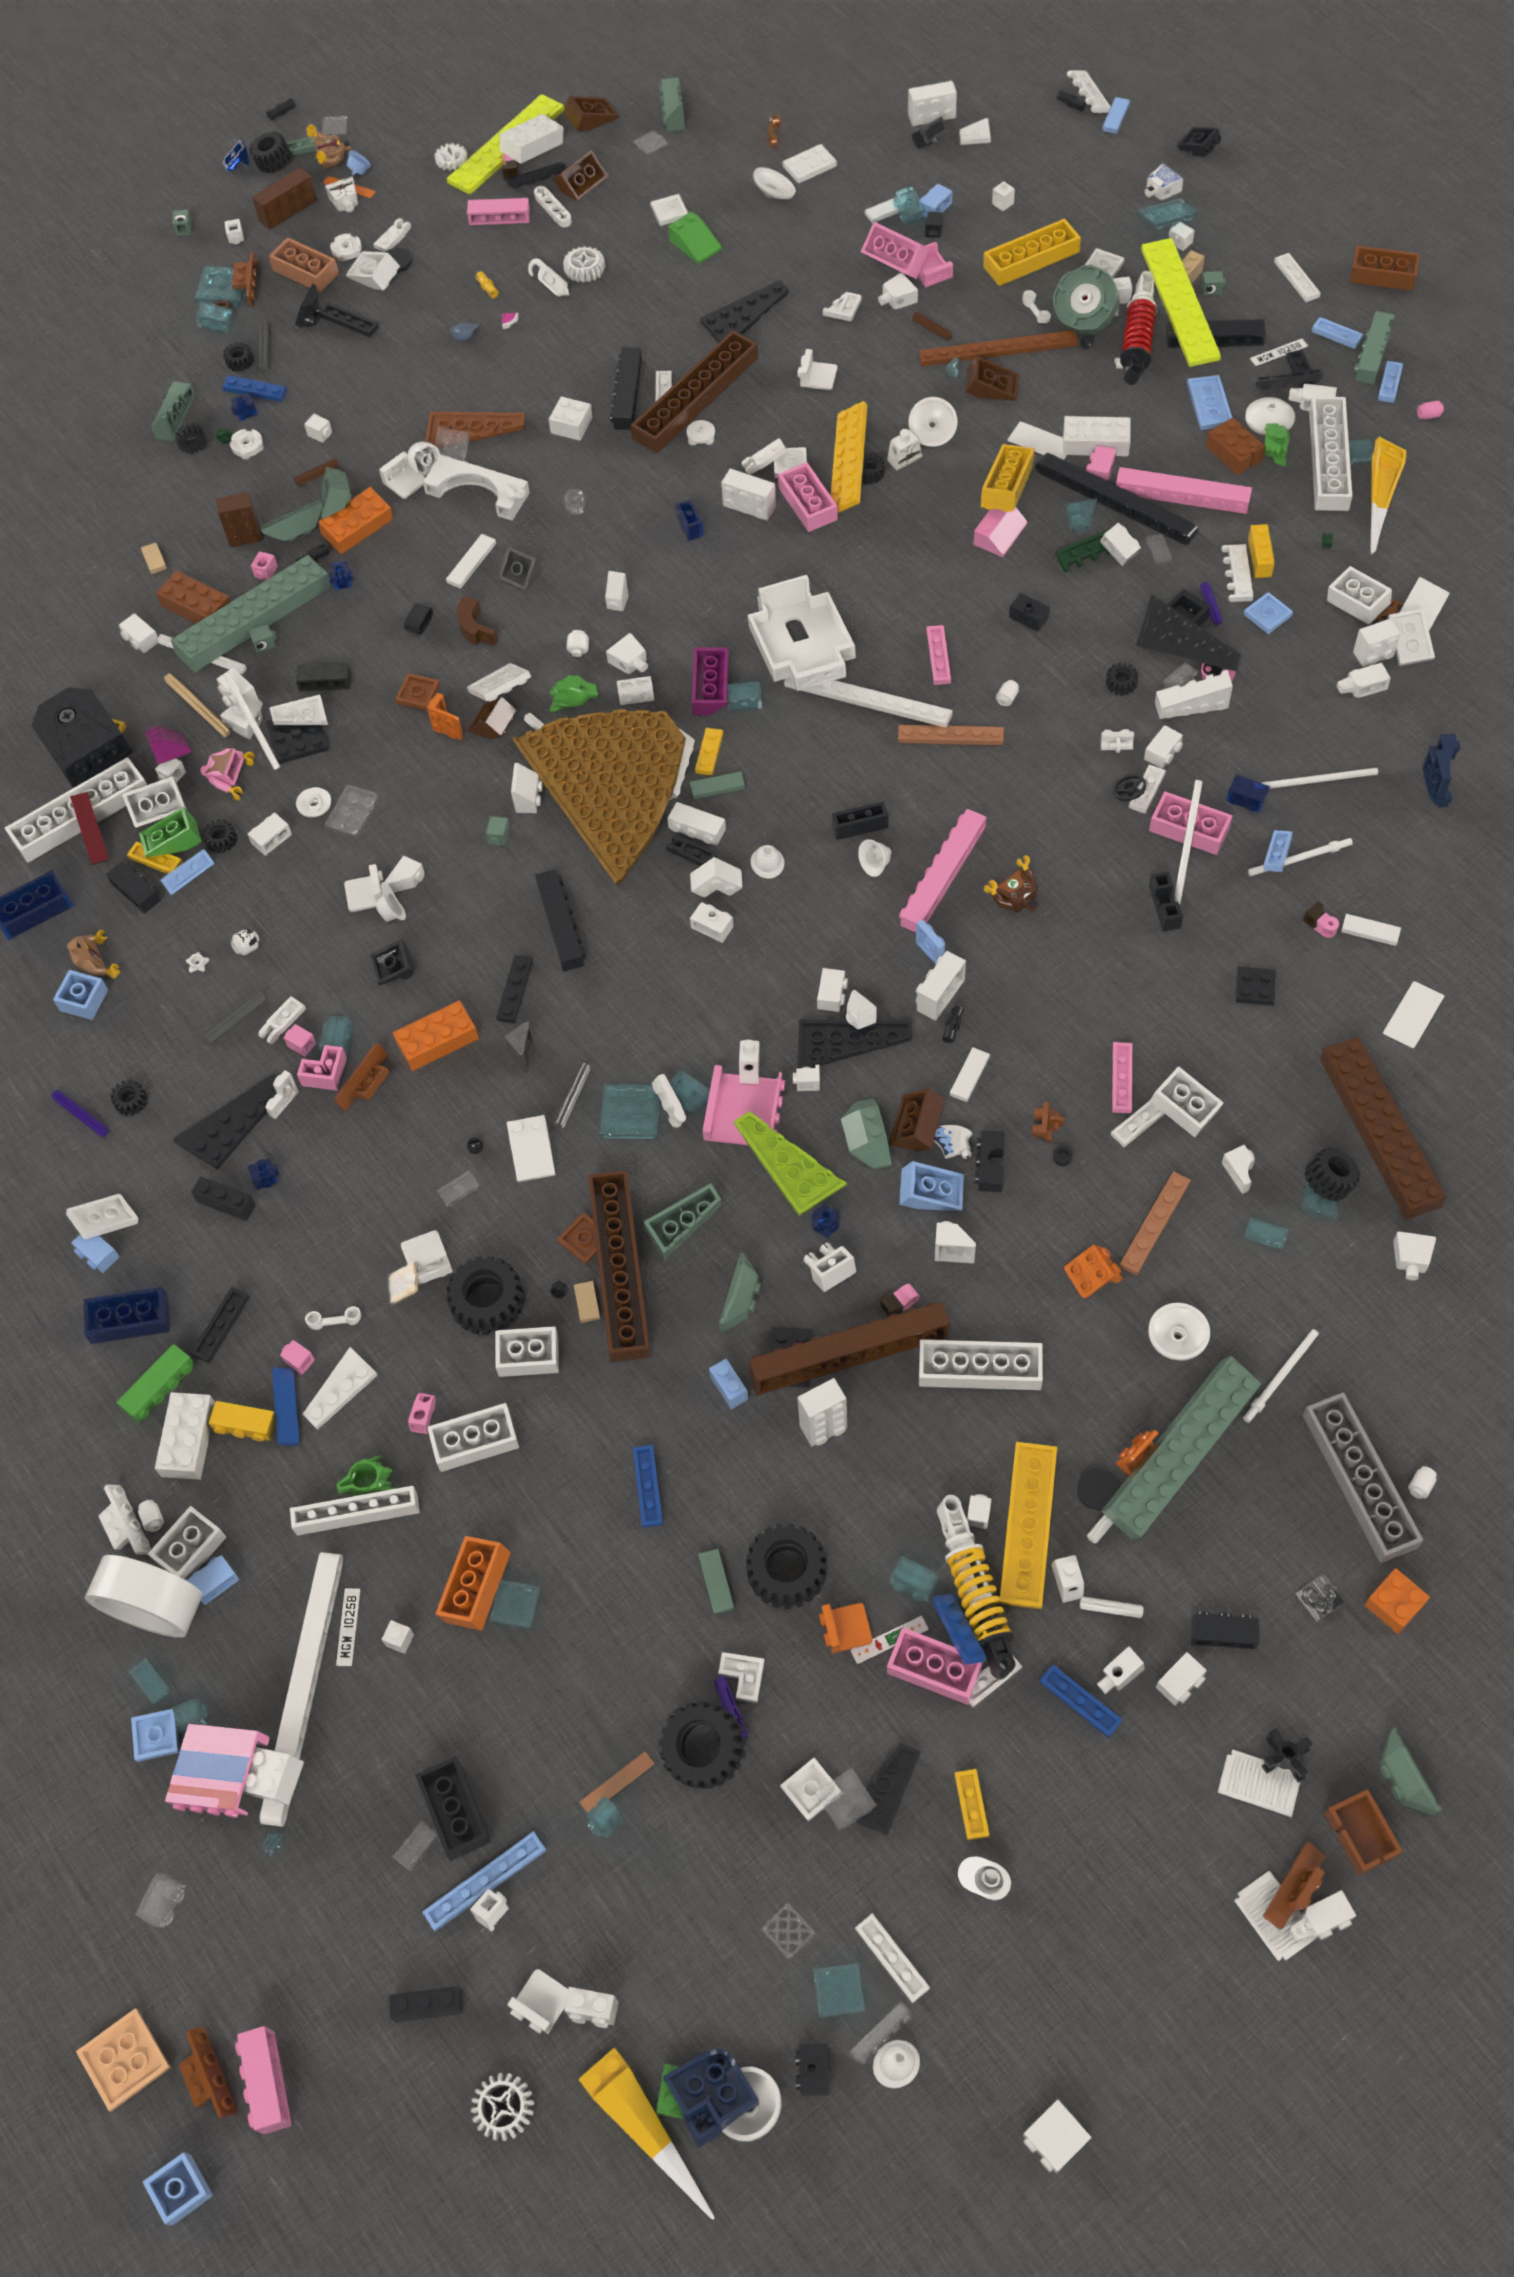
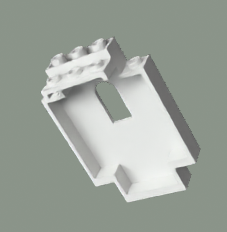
M807 575L759 588V612L749 614L748 623L774 682L791 677L796 690L799 691L846 677L844 661L856 658L855 645L829 592L812 596ZM790 620L800 621L809 638L793 642L786 628V623Z

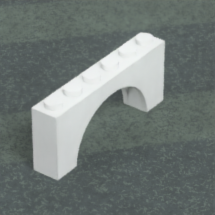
M440 455L423 481L425 493L438 498L446 491L461 485L485 487L498 497L495 504L497 515L509 520L514 519L530 493L528 481ZM509 485L514 491H518V488L526 489V497L522 500L511 499L503 491V487Z

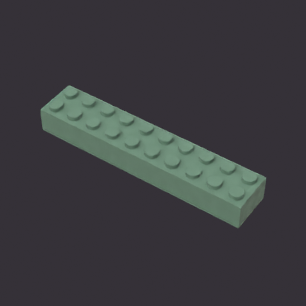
M310 556L303 557L172 638L171 642L175 654L195 673L251 638L248 630L266 624L270 626L331 588L328 573Z
M1232 1356L1222 1359L1101 1512L1131 1540L1141 1538L1262 1383Z

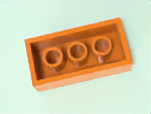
M369 487L351 499L349 504L346 503L344 509L321 519L318 523L321 535L340 554H343L392 521L393 518L391 507Z
M460 1000L392 1032L396 1044L411 1071L479 1039L476 1028Z
M465 1536L435 1614L447 1624L482 1631L511 1552L499 1542Z

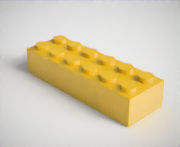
M1062 219L984 252L983 267L998 286H1001L1079 253L1081 237L1066 219Z
M1002 444L982 487L981 507L988 510L998 509L1003 512H1014L1033 468L1035 448Z

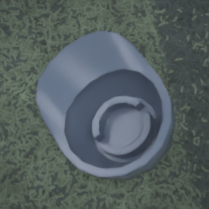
M462 323L452 327L450 331L455 340L465 342L473 336L474 329L478 328L479 324Z

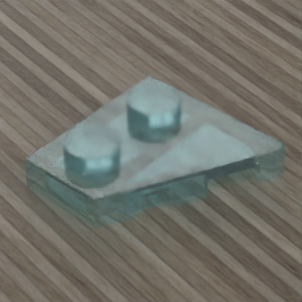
M1097 499L1065 504V511L1072 533L1089 531Z

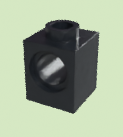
M928 211L925 237L940 238L943 226V212Z

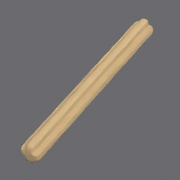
M168 673L164 677L165 682L223 737L231 735L230 728L175 676Z

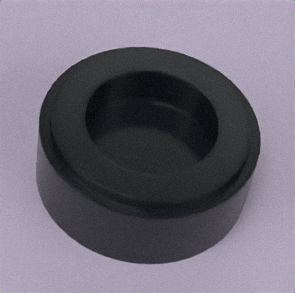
M1066 1146L1057 1147L1053 1152V1161L1059 1166L1069 1165L1073 1156L1071 1149Z

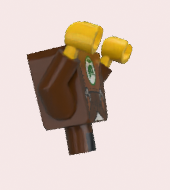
M1027 855L1023 856L1024 864L1020 858L1017 859V865L1022 867L1023 870L1018 869L998 886L994 880L988 882L991 888L988 885L984 886V891L991 893V897L999 908L1012 910L1015 913H1019L1025 907L1030 912H1034L1037 909L1038 903L1034 901L1036 899L1037 885L1031 867H1028L1030 858Z

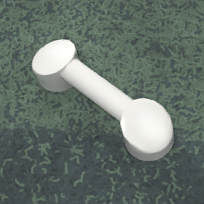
M1031 290L1025 291L1023 303L1037 317V322H1049L1051 318L1050 312L1040 311L1034 304L1036 293Z
M352 1306L346 1309L345 1316L321 1318L320 1313L312 1311L306 1315L305 1321L308 1327L314 1330H319L323 1326L344 1323L352 1326L360 1321L361 1312L358 1307Z

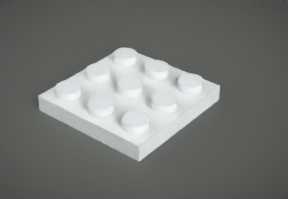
M509 663L467 686L470 694L485 701H493L497 699L499 694L508 693L512 690V687L526 683L531 675L528 670Z

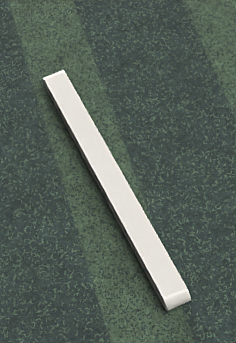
M324 1552L319 1554L275 1746V1752L288 1754L297 1759H300L342 1570L343 1556L341 1554ZM263 1799L260 1823L283 1827L286 1822L289 1805Z

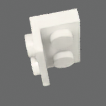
M651 676L617 681L620 705L654 700Z

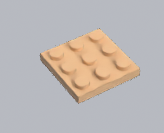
M136 2008L76 2051L107 2109L111 2112L171 2068Z

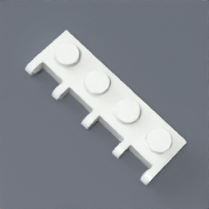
M1086 70L1068 71L1067 76L1074 79L1073 85L1080 88V95L1086 97L1085 102L1086 104H1091V111L1093 113H1106L1110 111L1111 106Z
M1246 544L1222 546V552H1228L1229 557H1225L1223 562L1224 564H1230L1231 570L1225 571V576L1232 577L1233 582L1227 584L1228 590H1234V595L1228 597L1229 601H1253Z

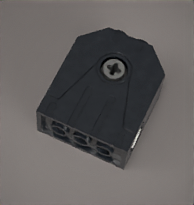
M68 687L40 704L37 708L31 726L73 788L133 753L124 736L91 689Z

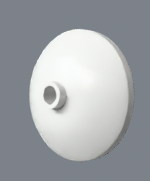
M760 167L755 169L753 173L754 181L767 197L786 200L794 196L795 187L784 175L769 168Z
M928 397L922 399L910 412L909 430L918 438L920 444L924 446L938 447L944 445L955 434L957 428L956 412L951 404L942 398ZM934 423L935 427H930L929 424Z
M1264 397L1255 400L1248 406L1245 419L1253 431L1266 435V424L1278 423L1279 426H1285L1289 430L1294 424L1295 413L1293 408L1282 399Z
M1167 1304L1154 1313L1149 1323L1148 1332L1152 1345L1160 1354L1173 1360L1195 1358L1204 1351L1209 1342L1210 1327L1207 1319L1198 1309L1188 1304ZM1179 1335L1181 1339H1176L1174 1336Z
M743 2067L740 2069L757 2096L759 2105L755 2106L752 2112H746L722 2132L737 2141H752L764 2136L776 2123L781 2110V2094L776 2082L768 2073L755 2067Z

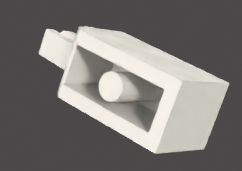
M1304 384L1303 388H1290L1289 400L1299 402L1302 410L1309 411L1312 397H1336L1337 387Z
M1382 663L1372 664L1368 667L1349 672L1347 678L1338 681L1337 688L1341 694L1352 692L1354 697L1360 698L1387 690L1391 678Z
M1341 1890L1307 1907L1301 1913V1920L1293 1925L1290 1931L1296 1941L1310 1937L1312 1940L1317 1937L1323 1940L1333 1934L1331 1930L1338 1927L1341 1931L1351 1926V1920L1356 1917V1914Z

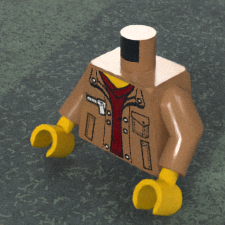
M308 125L306 129L308 131L307 135L308 137L314 136L317 151L316 158L322 165L323 170L336 167L344 162L343 152L351 150L349 141L340 143L337 135H324L316 131L315 126Z
M99 930L95 936L91 934L75 937L67 944L73 963L84 974L94 977L106 976L107 974L111 978H116L120 973V970H118L119 966L116 964H112L109 969L105 968L97 945L94 943L95 941L97 944H102L108 938L102 937L105 933L104 930Z

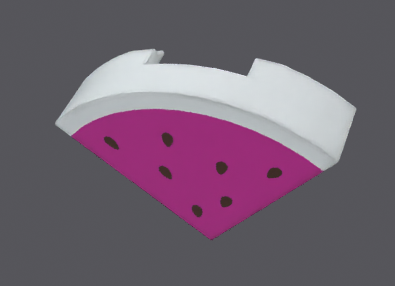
M518 313L502 314V328H510V325L516 323L519 318Z

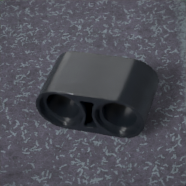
M415 603L405 619L404 630L422 635L432 619L433 609Z

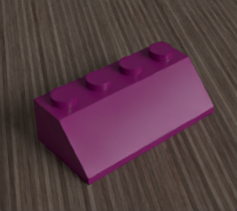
M694 647L692 714L694 716H710L727 705L728 648Z

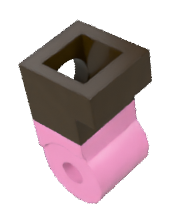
M503 154L504 165H502L503 179L506 180V178L518 175L516 160Z
M1317 901L1306 911L1303 921L1322 936L1331 938L1337 932L1339 921L1322 910L1324 905Z
M908 1283L891 1295L882 1297L880 1299V1307L887 1316L892 1314L899 1315L916 1303L920 1296L911 1284Z

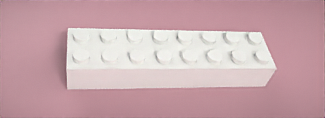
M1312 397L1309 419L1315 510L1349 511L1352 500L1346 398Z
M127 757L5 827V830L26 862L29 863L81 832L70 796L88 792L98 823L126 806L122 794L144 787L147 784Z

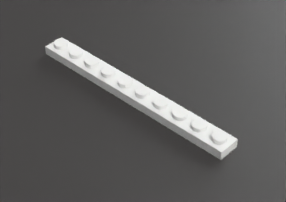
M791 677L786 678L784 681L785 687L796 689ZM835 680L801 690L945 728L952 717V710Z

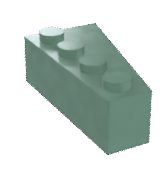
M1375 311L1370 330L1367 329L1365 339L1367 340H1364L1361 350L1363 352L1360 351L1357 361L1359 363L1355 365V380L1370 384L1375 383L1389 340L1394 314Z
M710 1183L644 1221V1229L664 1261L721 1207V1198Z

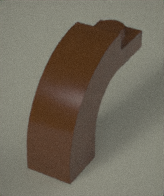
M463 596L457 607V619L462 635L476 646L480 641L495 646L498 642L496 630L475 622L481 612L479 600Z

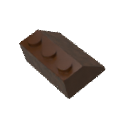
M590 150L554 177L553 180L562 193L578 201L605 180L608 174L593 151Z
M930 1088L903 1095L889 1145L916 1152L931 1149L945 1099Z

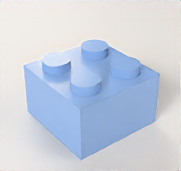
M69 970L53 1001L61 1012L93 1020L108 989L101 978Z
M184 2152L143 2181L147 2192L166 2225L173 2226L213 2197L191 2154Z

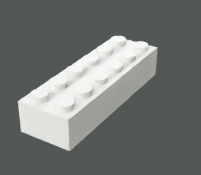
M920 1340L919 1387L1041 1390L1043 1381L1042 1343Z

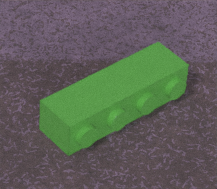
M173 1344L116 1403L139 1424L141 1420L149 1416L150 1411L156 1405H159L164 1400L169 1391L175 1389L179 1381L192 1371L195 1366L194 1362L186 1353Z

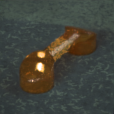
M774 114L770 118L767 141L770 147H777V135L773 133L774 127H780L781 114Z

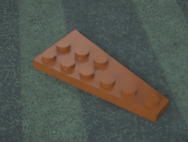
M430 412L425 442L441 449L523 430L526 416L525 413Z

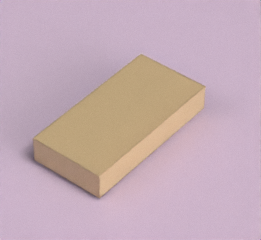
M156 542L141 547L151 574L167 569Z
M593 1281L575 1284L574 1290L581 1323L600 1319Z

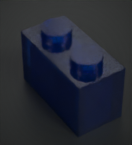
M692 500L677 503V519L687 540L690 541L704 536L703 523Z
M1235 775L1228 790L1226 801L1260 813L1268 797L1270 786Z

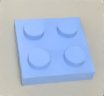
M1268 592L1246 608L1243 615L1269 634L1291 618L1293 611Z
M923 919L917 922L916 944L936 965L937 959L945 954V942L942 937H938L934 933L930 924H926Z
M175 1709L131 1718L135 1761L139 1762L180 1753Z

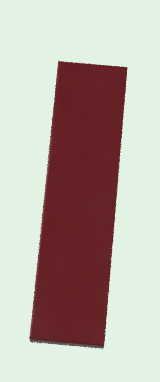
M88 792L70 796L91 865L109 861Z

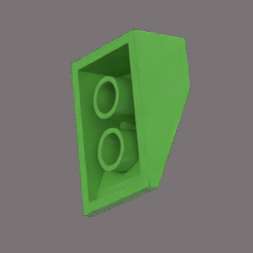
M692 211L668 226L669 241L698 264L722 250V246L703 220Z
M184 806L139 833L147 858L186 851L202 842L196 820Z

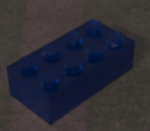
M53 870L0 896V927L8 940L73 907Z
M162 1286L84 1299V1335L91 1344L170 1332L169 1298Z

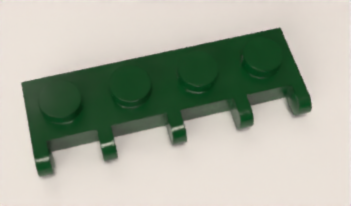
M1110 529L1057 550L1055 555L1065 573L1069 572L1068 566L1076 563L1077 567H1081V560L1091 557L1093 562L1096 561V554L1105 551L1107 555H1111L1100 542L1103 535Z

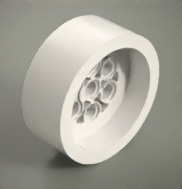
M105 1555L102 1557L85 1595V1600L96 1609L120 1621L157 1634L180 1638L186 1636L203 1594L188 1581L153 1565L127 1557Z

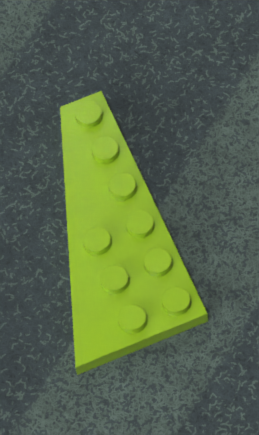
M750 1111L733 1122L798 1216L847 1186L845 1181L833 1175V1172L825 1169L814 1158L795 1144L787 1141L783 1135L775 1132L768 1124Z

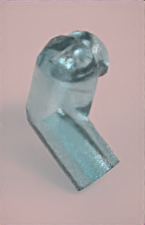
M954 357L946 367L948 376L951 378H956L959 374V370L956 367L960 360L957 357Z

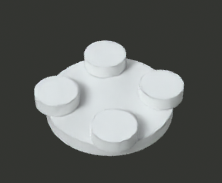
M698 420L688 426L687 436L690 445H696L697 443L711 445L714 443L715 428L712 423Z

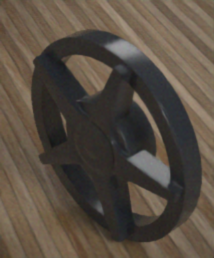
M1129 774L1116 781L1113 786V793L1118 800L1132 801L1144 794L1147 784L1142 776ZM1128 779H1139L1136 782L1127 781ZM1124 781L1125 783L1122 785V788L1117 790V787ZM1143 782L1142 789H1138L1137 786ZM1120 793H1125L1126 796H1125V797H1122V796H1120V795H1118V794H1120Z

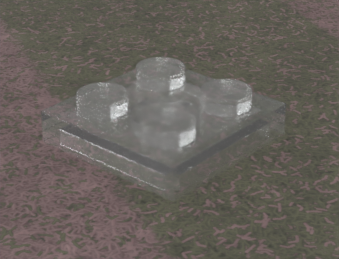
M438 427L435 446L438 448L440 455L467 463L470 432Z
M852 1768L815 1792V1795L839 1832L876 1808L875 1802Z

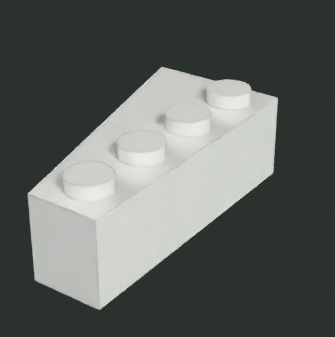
M1228 670L1221 671L1222 674L1213 677V674L1206 676L1205 680L1199 682L1195 680L1189 681L1183 687L1176 685L1157 691L1155 705L1159 719L1227 709L1233 688Z

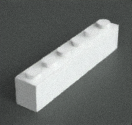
M414 1486L290 1508L291 1526L297 1536L420 1513L418 1494Z

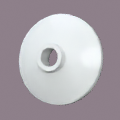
M318 787L304 790L296 800L298 811L306 817L321 816L331 806L330 794Z

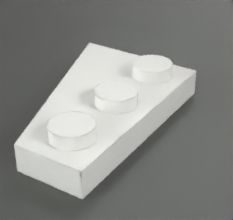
M320 695L270 707L274 725H328Z

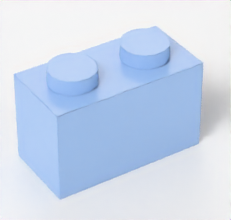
M937 184L920 199L919 213L927 217L928 211L944 212L952 204V190Z
M80 1234L71 1242L75 1247L74 1253L80 1259L86 1258L88 1260L86 1263L94 1271L98 1269L101 1273L105 1272L119 1258L114 1248L100 1236L84 1240Z
M727 1359L709 1368L710 1378L730 1409L748 1400L747 1389Z
M220 1555L211 1559L203 1569L193 1572L186 1581L202 1592L201 1602L206 1605L240 1579L224 1557Z

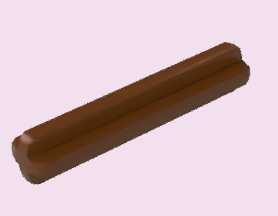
M919 312L913 314L912 320L947 341L952 338V332Z
M334 458L294 478L295 483L301 486L324 475L326 467L332 469L339 468L338 460Z

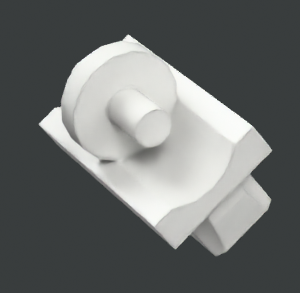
M1122 729L1120 732L1104 730L1101 734V750H1116V753H1120V750L1133 749L1134 731L1130 732L1129 729Z

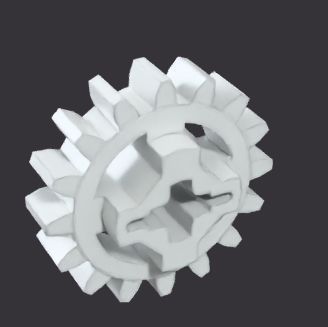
M452 143L451 145L446 144L445 147L440 146L441 150L437 149V153H435L436 165L439 168L443 167V170L447 168L449 171L451 169L456 170L457 167H461L468 160L466 149L464 150V147H460L459 144L454 146V143Z

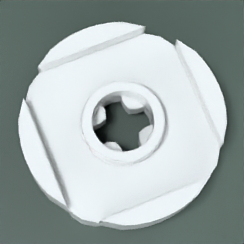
M342 234L334 238L333 244L331 242L332 254L339 262L358 258L361 254L362 246L357 236L351 237V234Z
M242 429L231 437V449L235 455L240 456L242 459H249L264 448L262 437L256 430L246 431V429Z

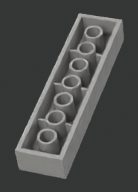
M1344 1392L1307 1406L1303 1413V1418L1380 1564L1419 1549L1424 1540Z

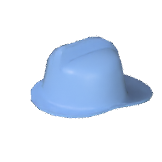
M353 150L349 151L347 166L352 170V175L356 173L364 175L370 168V162L361 154Z

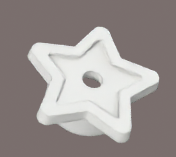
M197 952L189 959H186V962L190 965L189 972L192 973L196 970L204 972V965L209 962V958H204Z

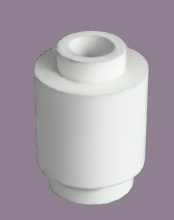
M1013 680L1005 682L996 695L998 703L1002 706H1010L1019 692V685Z
M1425 1466L1418 1469L1408 1486L1411 1495L1418 1499L1427 1498L1437 1481L1436 1472Z
M153 1500L142 1502L138 1506V1514L144 1529L150 1532L158 1531L164 1524L158 1504Z

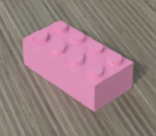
M876 222L873 223L861 250L862 253L915 279L918 278L930 251L929 248Z
M808 463L778 474L779 490L808 532L838 520L836 503Z
M1164 792L1151 818L1149 831L1184 843L1192 801ZM1198 804L1191 846L1217 855L1230 829L1233 815Z
M902 1627L887 1665V1674L968 1705L982 1670L983 1662L964 1665L955 1647Z
M263 2026L237 2034L238 2041L235 2042L238 2056H241L242 2065H240L239 2069L242 2080L245 2079L247 2088L244 2089V2098L246 2103L250 2105L251 2113H248L250 2127L254 2128V2131L268 2134L292 2126L275 2032Z

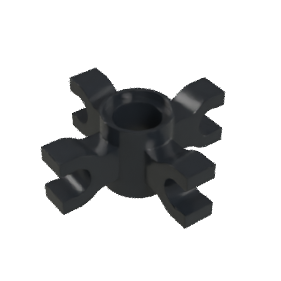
M1277 1728L1270 1731V1736L1266 1740L1276 1750L1277 1754L1264 1759L1265 1764L1262 1765V1769L1266 1774L1272 1772L1277 1767L1285 1770L1290 1769L1297 1783L1301 1782L1306 1778L1304 1775L1308 1771L1298 1761L1297 1757L1308 1753L1312 1742L1306 1737L1295 1744L1290 1741H1284ZM1283 1753L1290 1755V1758L1286 1757Z

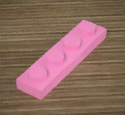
M944 625L928 626L926 632L933 684H951Z
M1113 1042L1112 1112L1114 1113L1132 1112V1043Z

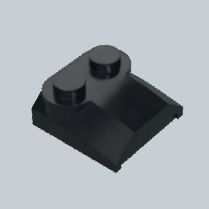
M313 283L300 306L295 325L300 328L312 326L315 321L314 315L318 316V312L321 310L320 302H318V291Z
M402 939L370 954L379 986L399 978L403 980L409 979L414 974L415 968L410 951Z

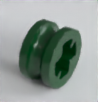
M222 427L217 431L216 438L223 444H228L233 434L227 428Z
M1323 533L1322 548L1326 546L1328 548L1332 547V533L1329 535Z

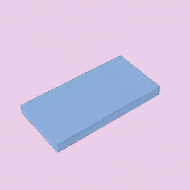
M1219 375L1187 379V386L1200 430L1214 429L1232 418Z

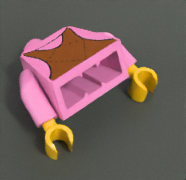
M227 748L212 754L207 765L201 767V774L209 779L210 784L226 793H232L235 800H240V796L236 793L243 794L242 789L238 786L234 788L231 786H234L244 759L246 765L252 766L254 765L255 756L252 752L242 754L243 752L237 751L234 748Z

